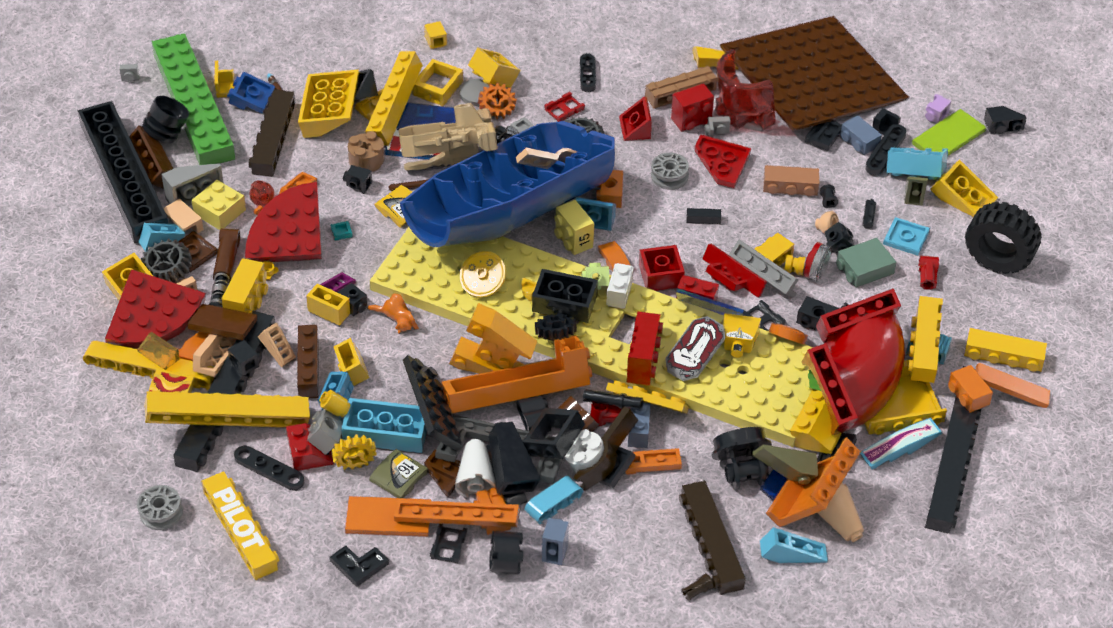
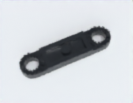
M243 445L234 451V459L238 464L289 490L301 489L305 483L304 475L300 471L250 446ZM244 452L250 454L247 458L239 457ZM296 477L299 479L297 483L289 482L291 478Z

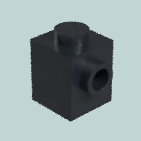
M352 283L337 292L349 298L350 314L352 316L364 312L366 307H368L367 294Z

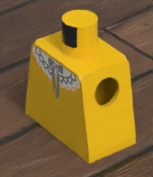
M724 313V349L730 350L731 355L735 358L742 357L743 352L751 353L759 335L761 318Z

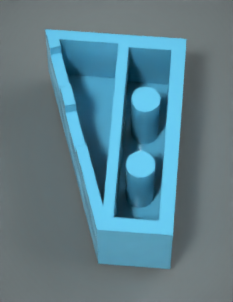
M891 148L888 151L887 173H892L893 176L908 174L910 177L928 176V179H938L942 177L947 169L948 148H942V152H933L931 148H925V151L914 150V148Z

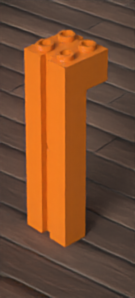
M576 335L562 338L561 340L555 339L553 340L556 356L554 359L442 381L443 393L447 397L446 401L452 411L451 413H457L590 385V378L592 377V370L588 366L587 359H590L589 349L585 348L583 341H580Z

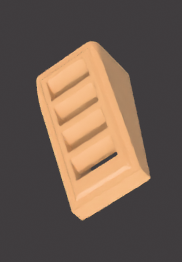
M277 323L265 329L258 336L280 367L296 358ZM284 353H286L287 355L285 358L281 356Z

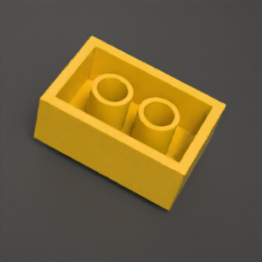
M241 259L222 297L223 308L252 313V311H256V309L261 307L262 296L268 292V284H266L267 271H265L263 262Z

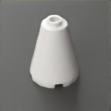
M472 439L466 443L455 481V490L464 497H468L469 494H476L477 491L496 487L486 444L479 439Z

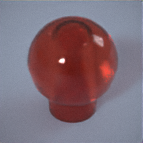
M257 180L251 184L249 196L255 205L265 206L274 198L275 192L269 183Z

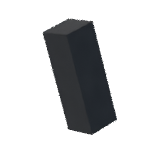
M687 208L686 223L721 224V209Z

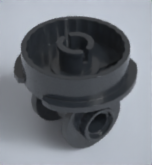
M739 428L720 434L713 439L715 450L712 452V458L717 461H727V464L724 465L727 483H731L734 490L739 489L740 482L747 481V479H757L759 485H765L766 477L769 476L768 465L753 456V451L760 446H772L771 440L766 439L763 428ZM738 456H752L750 460L736 462L735 459Z

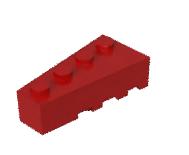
M637 311L630 353L628 354L626 383L650 386L651 378H655L656 366H653V364L658 363L659 352L656 351V348L660 349L661 337H658V334H662L664 324L660 322L661 314Z

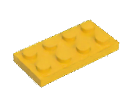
M614 380V384L608 382L606 387L607 391L614 394L626 393L628 396L643 397V401L685 414L689 411V406L685 404L686 401L671 396L669 400L662 393L652 391V394H648V390L638 386H633L630 389L626 383Z

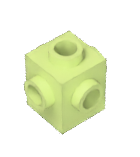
M589 263V267H585V271L581 272L582 277L593 279L594 273L598 274L596 279L598 280V290H601V286H609V266H601V263Z

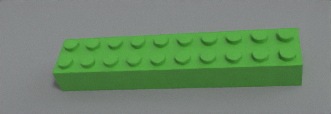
M183 33L151 41L154 58L171 98L181 102L189 111V117L183 127L199 165L220 164L236 160L233 142L186 34Z

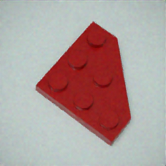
M701 134L694 149L715 182L730 188H735L751 154V148Z

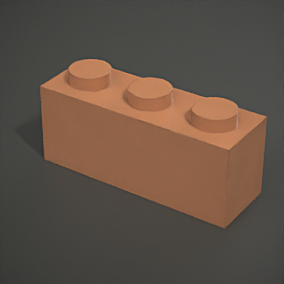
M765 165L763 192L818 196L819 168Z

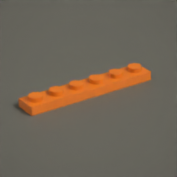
M397 499L394 520L397 522L517 527L520 507L519 505Z

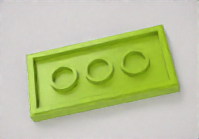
M959 109L914 138L912 145L922 151H925V148H931L933 152H942V148H948L949 156L984 133L987 127L962 109Z

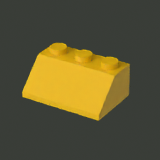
M812 389L790 430L791 436L795 437V447L831 454L842 433L831 434V420L823 394L819 390Z

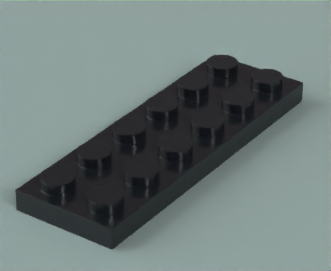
M407 355L403 359V363L428 435L458 452L463 447L460 439L461 435L455 426L456 422L451 415L452 411L447 404V397L443 393V386L439 382L437 371L433 367L425 366L418 358L414 359Z

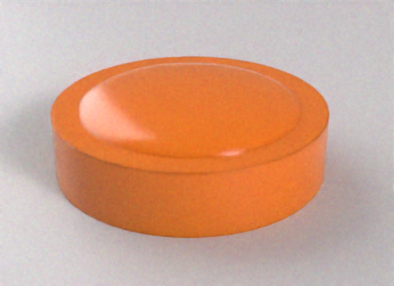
M771 323L769 332L801 344H806L808 335L802 331L783 324Z

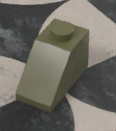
M907 177L904 204L923 206L928 178Z

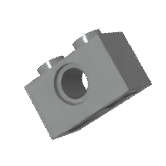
M324 409L317 411L312 417L313 423L308 429L310 433L307 441L326 455L334 448V444L339 443L344 420L340 416L337 417Z

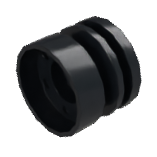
M157 96L150 107V111L146 114V118L143 120L142 127L154 139L165 143H173L177 140L181 127L186 123L189 111L176 99L168 96Z

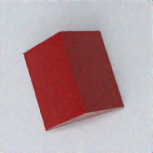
M644 96L619 115L624 141L651 139L652 119L647 97Z

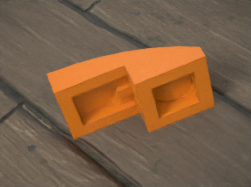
M615 241L598 246L599 253L606 259V265L609 266L612 272L614 265L617 263L630 265L625 253Z

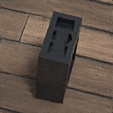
M544 408L523 440V443L530 456L564 459L585 426V423L578 410ZM551 428H561L554 441L544 440Z

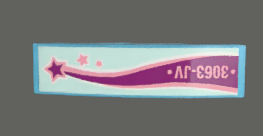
M928 418L885 437L860 452L869 467L875 469L887 460L892 462L905 453H908V455L914 453L941 435L942 431L931 418Z

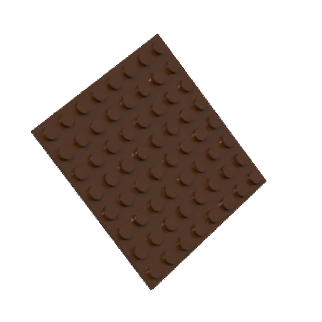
M835 16L720 44V48L792 131L909 99V96Z

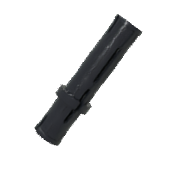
M585 389L583 393L584 402L619 407V409L627 407L642 410L644 405L643 397L628 396L626 393L613 394Z

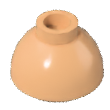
M834 211L825 212L820 218L816 219V229H820L825 234L826 230L839 222L837 214Z

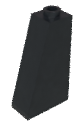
M495 423L488 437L497 494L533 492L541 478L514 423Z

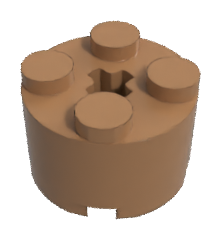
M373 131L351 136L348 142L349 165L372 170V172L378 170L385 161L382 139Z

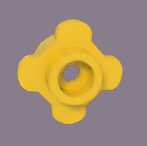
M264 261V268L267 271L266 280H270L274 274L279 272V269L274 267L272 262Z

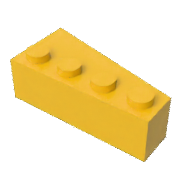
M919 296L916 317L912 316L911 328H914V331L910 333V342H913V345H910L909 357H912V360H909L908 372H911V380L935 383L942 318V298Z

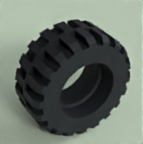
M992 202L979 208L965 233L966 247L969 249L970 255L975 257V261L983 264V267L986 269H993V272L997 273L1000 271L1002 274L1016 273L1027 268L1040 247L1042 239L1038 223H1035V218L1032 215H1028V211L1018 208L1019 206L1015 204L1009 205L1008 202H1002L1001 204L999 202ZM993 232L1007 236L1013 243L1000 240Z

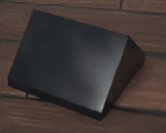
M373 70L359 71L354 100L378 96Z

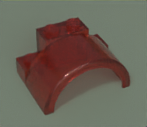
M730 49L722 55L716 67L719 97L715 99L716 113L722 117L729 116L730 125L735 129H739L752 121L757 125L759 124L763 129L776 124L773 83L769 79L752 84L740 83L735 71L734 54L736 52Z

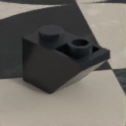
M1005 106L986 108L984 121L990 134L1024 130L1027 119L1026 115Z

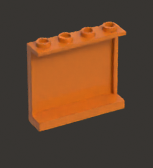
M845 438L834 456L817 463L818 477L810 483L799 484L798 481L787 479L766 514L777 526L782 527L825 510L861 451L848 438Z

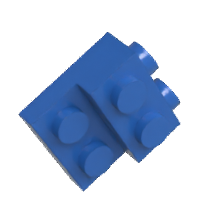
M243 71L241 76H237L233 83L235 88H231L227 95L230 98L228 103L242 110H245L247 106L262 114L275 86Z

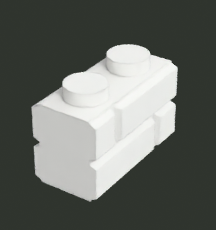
M619 263L614 265L607 289L606 305L621 309L626 307L633 282V266Z

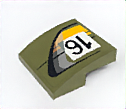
M395 449L379 464L369 477V480L395 497L404 498L414 489V484L427 474L428 468Z

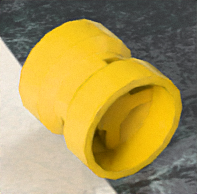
M787 254L784 270L788 273L795 272L797 275L803 276L806 257L795 258L793 255Z

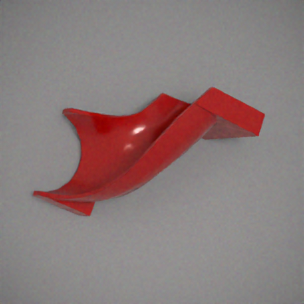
M894 288L821 315L816 325L824 344L808 349L801 363L809 367L818 382L830 415L832 435L854 429L873 418L887 404L899 384L904 367L905 346L901 325L896 316L901 304Z

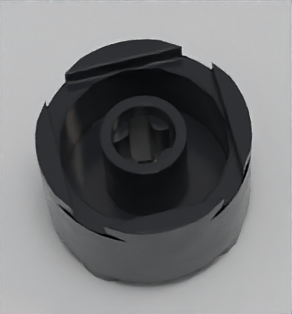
M492 531L490 540L492 545L489 552L490 573L520 574L521 563L523 562V550H520V545L523 543V533Z

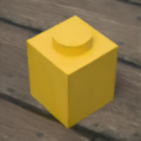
M441 21L424 25V35L430 49L447 46V33Z

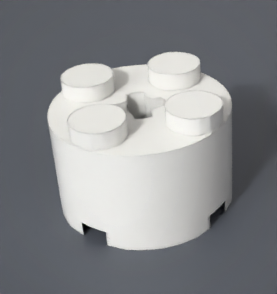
M582 430L565 456L575 474L578 470L592 467L600 460L605 449L604 442L594 432H589V430Z

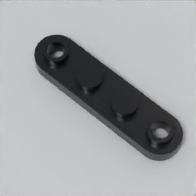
M895 124L889 127L866 161L865 169L867 173L879 175L884 171L887 166L888 151L891 148H899L906 138V128L904 126Z

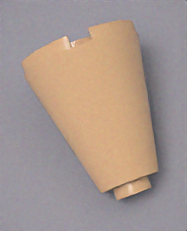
M841 483L827 508L817 512V514L846 541L851 540L855 542L863 536L864 528L848 486Z

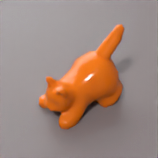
M392 294L391 298L385 301L383 306L369 305L367 307L369 310L384 313L387 317L397 322L395 328L398 330V334L411 330L412 327L416 330L419 329L400 294Z

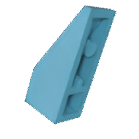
M775 527L760 540L761 557L777 563L828 562L826 544Z

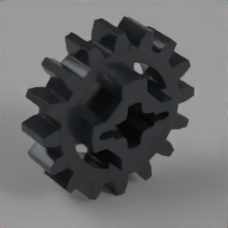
M560 313L557 315L551 314L543 316V319H537L538 322H535V334L539 338L544 337V340H561L562 338H569V335H574V332H577V323L573 316L568 317V315Z

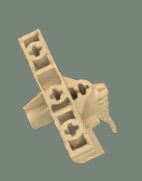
M472 103L454 106L456 123L445 124V122L400 128L399 138L403 157H418L440 153L428 160L405 163L404 170H420L430 166H441V164L453 166L479 153L478 146L485 151L498 149L496 131L491 122L492 118L489 109L476 110Z

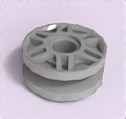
M668 152L662 153L652 160L651 178L656 186L662 189L674 190L683 187L688 182L689 163L684 156Z
M156 485L149 487L142 492L137 501L141 522L150 529L164 530L171 528L182 518L183 508L179 493L170 486Z

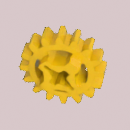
M358 434L354 438L347 436V440L340 439V444H334L335 449H332L334 463L337 464V467L343 466V470L348 467L354 469L355 467L362 468L361 465L368 466V461H374V456H377L375 442H372V438L366 439V435H363L361 438L358 437Z

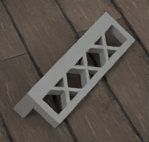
M742 240L737 241L729 256L786 295L796 296L797 293L793 291V288L799 279Z

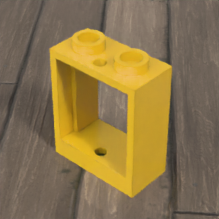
M432 59L418 76L412 90L413 96L444 106L462 84L463 69ZM433 73L450 78L443 89L426 83Z

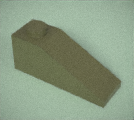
M762 445L753 451L754 457L791 481H798L799 484H808L818 477L816 453L770 445Z

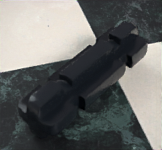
M872 198L865 202L862 226L865 229L873 227L876 202Z

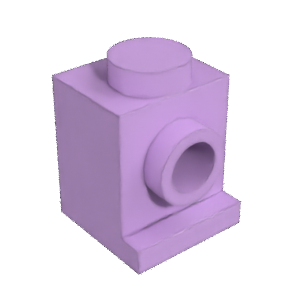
M935 94L934 101L930 102L926 107V119L936 124L942 121L949 114L951 101Z

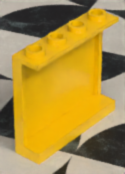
M904 360L901 378L892 397L873 418L864 423L869 435H881L889 431L897 432L928 418H931L936 425L945 422L947 409H941L930 382L911 380V372H908L909 360Z

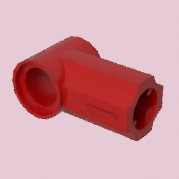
M920 255L918 266H920L918 270L920 272V287L932 290L937 286L939 257Z
M592 403L590 416L599 426H603L607 422L613 423L622 409H619L617 406Z

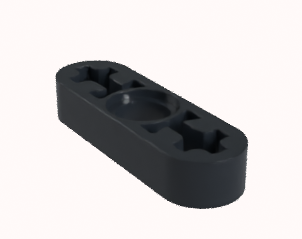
M590 53L580 56V88L584 92H593L596 89L595 56ZM584 72H591L592 74L586 75Z

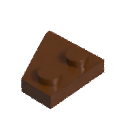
M435 449L424 462V466L428 468L427 472L445 496L449 497L455 490V481L461 461L456 459L455 462L435 458Z

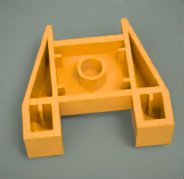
M478 303L466 332L482 339L478 344L461 336L449 364L457 369L479 374L524 365L516 361L517 358L521 355L531 359L537 340L498 311Z

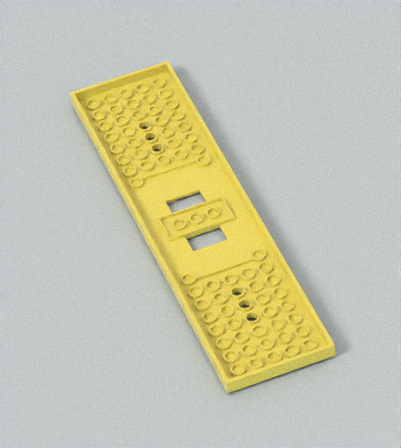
M408 227L370 279V290L390 298L392 294H400L406 304L468 326L477 304L480 303L498 311L537 340L535 352L556 358L554 341L544 340V337L539 338L535 334V322H538L537 319H543V316L547 315L532 312V301L525 298L522 294V280L526 278L537 283L542 269L581 276V272L585 271L587 266L503 236L489 241L431 247L423 243ZM481 251H489L495 253L503 260L506 267V278L502 287L493 295L482 298L474 297L462 287L459 270H461L462 265L471 255ZM594 273L592 278L597 279L598 274ZM632 283L626 307L623 309L606 305L608 286H601V290H598L589 322L579 321L577 332H574V335H569V337L576 335L580 341H583L585 348L589 349L590 359H587L592 373L613 381L626 383L630 344L613 339L611 336L625 314L635 318L637 311L661 314L660 322L664 324L662 334H658V337H661L660 349L656 348V351L659 352L658 363L653 364V366H656L655 378H651L650 386L633 383L626 384L632 388L633 386L648 390V394H652V391L662 393L669 400L671 396L686 401L685 404L689 406V409L740 428L761 427L764 429L767 438L794 447L795 437L791 436L790 430L812 391V388H809L808 379L810 369L807 365H802L801 362L806 351L813 347L760 329L751 353L743 352L742 357L735 358L731 355L730 350L724 349V344L722 343L698 378L682 381L667 372L665 358L693 320L708 316L723 325L724 315ZM721 364H727V365H729V366L726 367V368H724V367H721L720 365H721ZM739 371H746L747 373L740 374Z

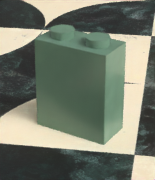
M874 238L838 251L836 265L839 270L845 273L847 281L849 283L852 282L855 288L894 274L896 261L879 239Z

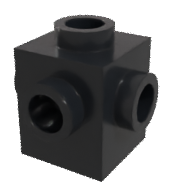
M840 222L824 232L827 239L826 245L831 252L838 254V251L854 246L853 233Z

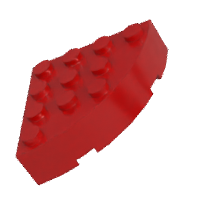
M317 182L305 183L289 188L275 196L263 207L249 230L245 259L258 262L322 259Z
M131 269L107 331L105 343L137 349L153 347L167 342L185 330L188 322L200 306L205 303L206 293Z

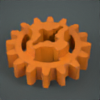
M496 83V86L489 84V88L483 87V92L480 91L478 98L479 109H489L491 118L495 116L496 120H498L499 116H502L503 119H505L506 114L510 116L511 112L515 110L517 101L515 92L511 93V87L506 89L505 84L501 87L499 83Z

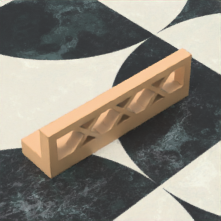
M210 334L193 354V371L215 377L228 356V349L235 344L237 339ZM211 365L214 366L213 369L206 367V366H211Z

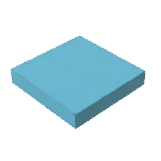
M895 217L883 241V245L918 256L930 232V228Z

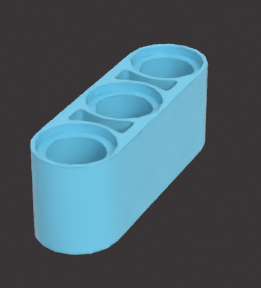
M565 476L533 497L526 504L525 511L538 524H542L543 520H548V518L557 514L558 510L572 504L574 499H579L583 494V489L569 476Z

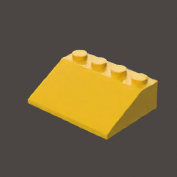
M359 69L308 74L298 119L303 138L322 136L351 120Z

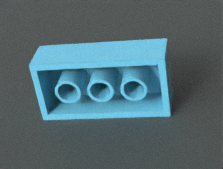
M349 398L348 402L351 406L344 417L341 428L343 440H347V436L354 438L358 434V437L361 438L363 435H366V439L372 438L376 448L397 449L399 451L416 453L423 452L427 429L419 406Z

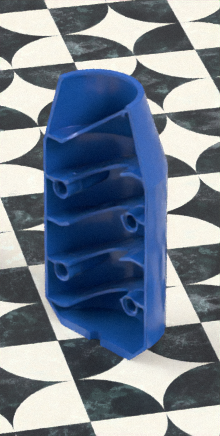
M565 121L536 124L498 143V149L481 151L435 174L400 202L403 216L412 232L423 243L431 247H445L498 239L607 181L613 171L615 162V137L596 131L587 133L584 127ZM525 148L556 153L562 148H570L576 151L571 157H566L565 163L557 161L548 169L519 164L516 160V156Z

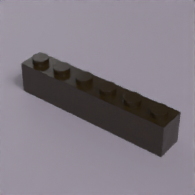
M273 90L272 96H269L268 108H265L264 120L260 124L261 131L257 133V144L253 146V157L249 158V168L252 170V175L274 176L296 104L294 91Z
M706 481L682 485L679 502L681 506L686 508V520L692 523L694 539L698 538V549L700 554L706 558L705 567L708 572L711 571L712 573L711 579L714 583V588H718L720 595L744 590L746 577Z

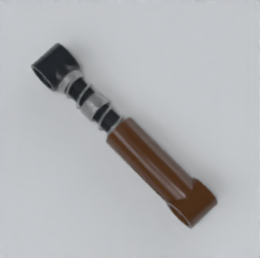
M220 229L219 247L213 272L214 283L210 297L211 301L208 305L223 308L222 297L228 283L231 281L236 252L240 245V229Z

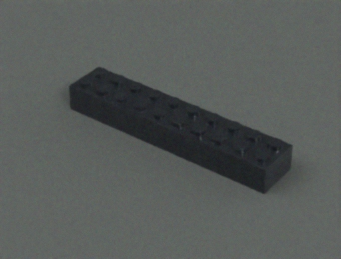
M108 101L77 110L80 126L134 244L138 243L144 223L168 224L167 215L113 102Z

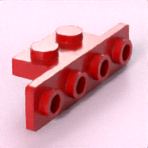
M712 243L708 244L702 259L710 264L705 272L710 274L712 279L720 281L731 291L744 288L756 297L762 295L767 284L766 280Z

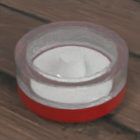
M820 242L815 243L805 261L804 277L820 282L830 263L832 256L831 246Z

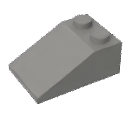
M220 164L177 167L162 174L165 198L169 204L180 198L187 206H191L192 199L214 181L219 180L224 183Z

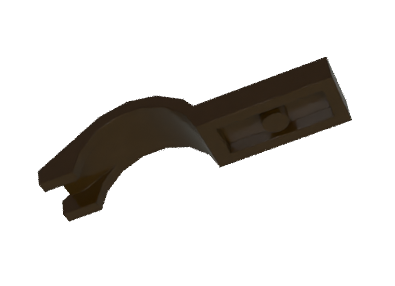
M624 407L601 438L605 449L600 460L592 467L578 470L572 478L576 482L581 480L582 484L580 487L584 491L605 479L613 471L617 460V449L638 422L631 409Z

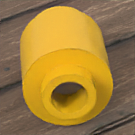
M333 390L325 391L319 399L321 402L320 407L337 417H344L351 406L346 398Z

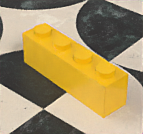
M970 328L964 356L973 360L980 359L993 364L1000 363L1010 367H1020L1029 371L1041 372L1047 343Z

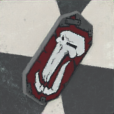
M708 316L693 320L665 358L667 372L682 381L698 378L724 342V326Z

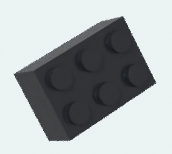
M542 269L532 295V312L546 315H557L560 313L568 315V317L573 316V319H576V321L588 323L598 294V280Z

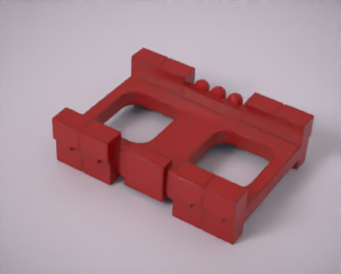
M568 92L562 95V98L545 104L544 108L557 122H560L575 113L577 114L585 110V104H580L572 97V93ZM573 101L578 106L571 109L566 103ZM560 109L564 113L556 116L552 111Z

